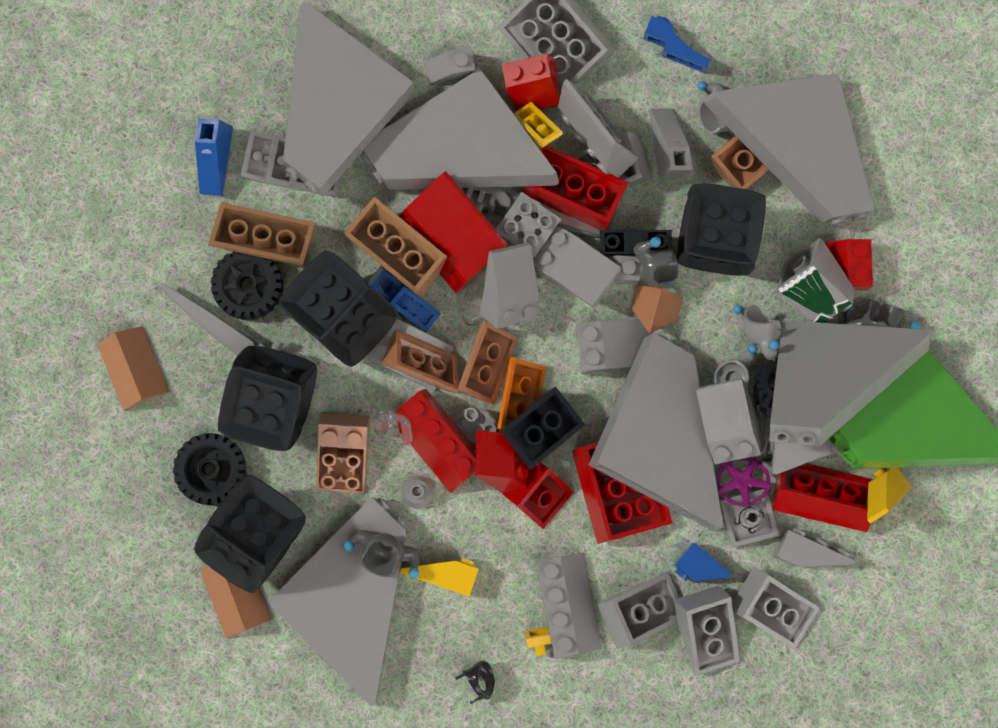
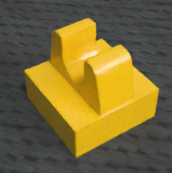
M548 626L525 630L527 648L535 647L536 657L546 655L545 645L552 644Z

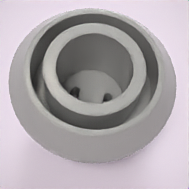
M417 475L408 478L401 488V497L405 504L411 508L419 509L427 506L434 496L432 483L423 476Z

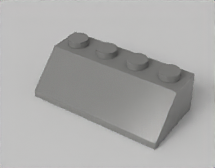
M566 79L563 82L558 108L564 114L561 118L568 126H573L575 129L574 135L582 143L585 142L587 144L586 151L594 159L597 158L600 161L598 163L599 168L605 174L611 173L619 178L639 157L592 97Z
M584 553L536 561L554 658L568 657L602 649Z

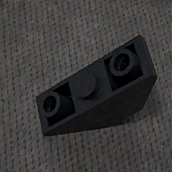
M600 230V253L604 256L636 257L633 251L634 246L639 242L649 241L653 237L660 238L661 244L656 248L651 247V250L672 249V230Z

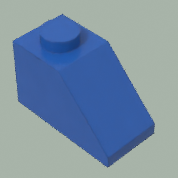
M691 543L673 564L677 568L675 573L685 581L688 579L691 581L721 579L731 576L728 570L695 543Z

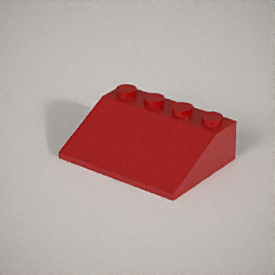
M446 171L437 177L399 215L403 221L447 256L439 274L456 294L472 284L485 271L489 251L508 246L505 240Z
M598 442L571 450L597 544L673 524L668 507L589 466Z

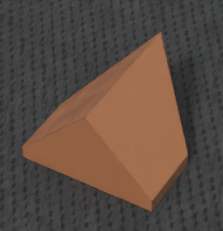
M637 285L631 309L649 334L677 321L683 298L664 288Z

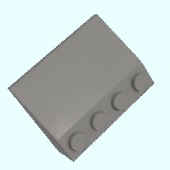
M525 0L498 27L524 59L546 53L555 58L561 90L566 79L576 85L616 50L615 46L575 0Z

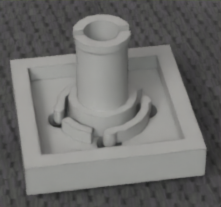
M521 192L495 230L513 246L527 242L530 243L534 260L561 222V218ZM532 213H537V214H538V218H537V216H536L535 214L533 215L534 218H532L531 214H532ZM515 216H520L521 220L519 221V217H517L515 221L514 218Z
M765 489L751 492L750 502L760 497ZM768 493L764 499L751 506H736L725 499L719 501L731 548L779 536ZM741 495L730 498L737 502H743ZM735 518H736V520H735L736 523H738V522L740 521V523H739L738 525L734 524V519H735ZM752 528L750 531L753 532L755 530V532L751 534L748 529Z

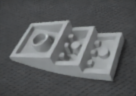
M250 130L239 178L310 192L305 188L302 180L299 178L297 180L293 179L285 171L286 166L283 157L286 137L276 134L272 136ZM340 178L325 195L337 196Z

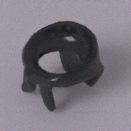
M485 660L477 662L471 668L463 670L460 675L455 677L458 680L466 676L471 687L478 695L477 698L470 701L471 704L482 699L487 700L491 698L495 680L491 666ZM478 674H480L485 681V691L481 690Z

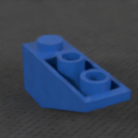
M198 118L195 150L199 192L202 195L223 196L233 126L221 120Z

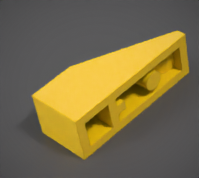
M532 102L513 113L537 147H544L563 134Z
M898 467L879 468L873 473L875 477L868 483L867 520L870 524L888 513L912 488Z
M464 558L461 559V562L450 561L418 566L419 576L416 579L470 596L479 568L474 567L476 562ZM411 567L401 568L400 573L410 576L409 570Z

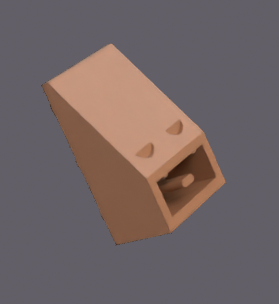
M321 413L318 423L316 490L365 493L370 416Z

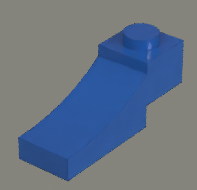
M651 16L643 39L664 47L662 57L705 73L711 59L701 55L685 44L673 31L674 24L670 23L667 18Z
M382 265L367 282L370 287L378 291L398 312L425 332L429 330L441 315L436 308L415 294Z

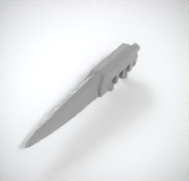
M496 187L461 188L481 213L483 209L488 210L487 214L491 215L495 210L498 215L505 217L519 197L506 193L503 189ZM542 205L561 218L558 226L566 231L599 237V229ZM532 213V214H531L532 218H534V217H533L534 214H535V215L537 216V218H538V214H537V213Z
M161 282V289L189 317L236 355L247 346L267 347L263 343L258 345L256 341L220 317ZM276 339L270 348L280 351L284 343ZM297 352L295 353L296 356H299V357L304 358L303 356H301V355L298 354Z

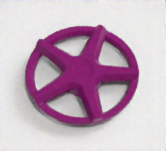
M748 457L724 462L717 472L716 484L719 494L727 502L736 506H751L760 502L767 495L771 479L768 470L757 458ZM738 461L750 462L744 471H739L731 465ZM756 465L764 472L766 481L752 477ZM724 469H726L733 477V480L721 486L720 477ZM752 487L765 488L760 497L750 502L749 490ZM736 489L741 493L743 502L734 501L724 493Z

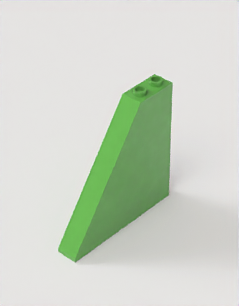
M929 350L828 439V442L834 445L843 459L853 469L998 464V430Z

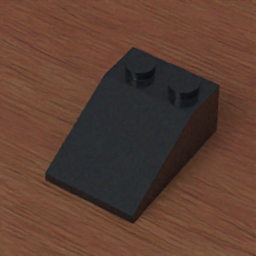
M555 386L531 403L500 432L531 470L586 424Z

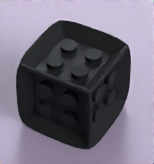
M693 184L688 191V199L682 216L677 248L678 264L695 270L724 275L747 276L751 274L755 268V262L760 250L766 212V196L755 191L724 185Z
M328 250L317 255L285 290L279 301L282 309L293 320L314 336L338 360L349 367L358 364L373 350L392 328L398 317L395 308L378 291L370 287L355 270Z
M263 346L245 347L235 358L226 380L218 416V431L227 437L258 447L276 451L290 450L301 435L302 427L309 412L316 383L317 365L305 358Z
M246 475L234 486L214 511L207 525L200 532L194 546V551L206 565L244 591L254 593L270 576L285 556L291 543L298 537L306 522V515L298 506L270 485L254 476Z

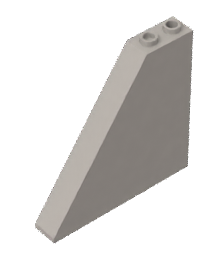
M306 1L301 3L283 161L286 166L285 171L290 177L295 180L299 178L304 182L307 190L313 194L317 192L323 197L415 93L413 81Z
M481 69L476 70L380 131L365 148L363 154L360 155L367 167L372 165L375 171L372 174L379 184L384 183L388 190L426 189L444 171L451 176L460 188L555 186L559 183L556 171Z
M838 73L715 91L703 99L704 104L821 223L832 222V225H838L846 222V219L852 218L853 222L865 219L866 214L874 210Z
M783 320L770 420V442L821 446L928 352L930 330Z
M660 333L650 334L644 337L589 462V466L711 531L722 529L723 519L712 455L707 444L696 392L700 384L695 356L689 353L686 347L667 341L668 338Z
M371 497L268 601L371 707L377 702L402 562L392 577H381L369 572L361 565L360 557L364 549L363 544H356L351 551H347L344 548V543L347 540H351L358 531L367 530L374 534H391L402 545H405L407 531L404 527L407 524L398 515L393 518L387 512L390 507L380 497L377 500Z

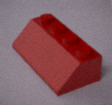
M548 145L540 147L539 150L556 171L559 183L555 186H521V192L533 200L599 230H609L629 182L612 174L607 175L601 169Z
M427 389L418 391L391 417L390 421L450 493H453L475 474L476 448Z
M805 463L778 474L773 494L772 510L868 532L871 525L867 520L868 483L872 479Z

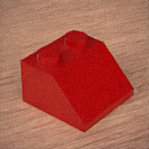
M546 53L502 65L505 86L516 111L530 102L539 110L558 106L561 89L555 58Z
M844 239L825 242V245L855 288V291H867L873 287L872 239Z
M483 430L476 431L475 476L501 493L526 488L529 474L528 468L502 433Z
M540 462L531 470L528 468L529 474L526 488L501 494L544 529L574 492L548 467Z

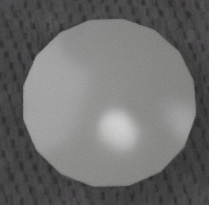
M470 407L463 409L454 419V423L475 448L476 431L498 432L496 420L488 411L482 408Z

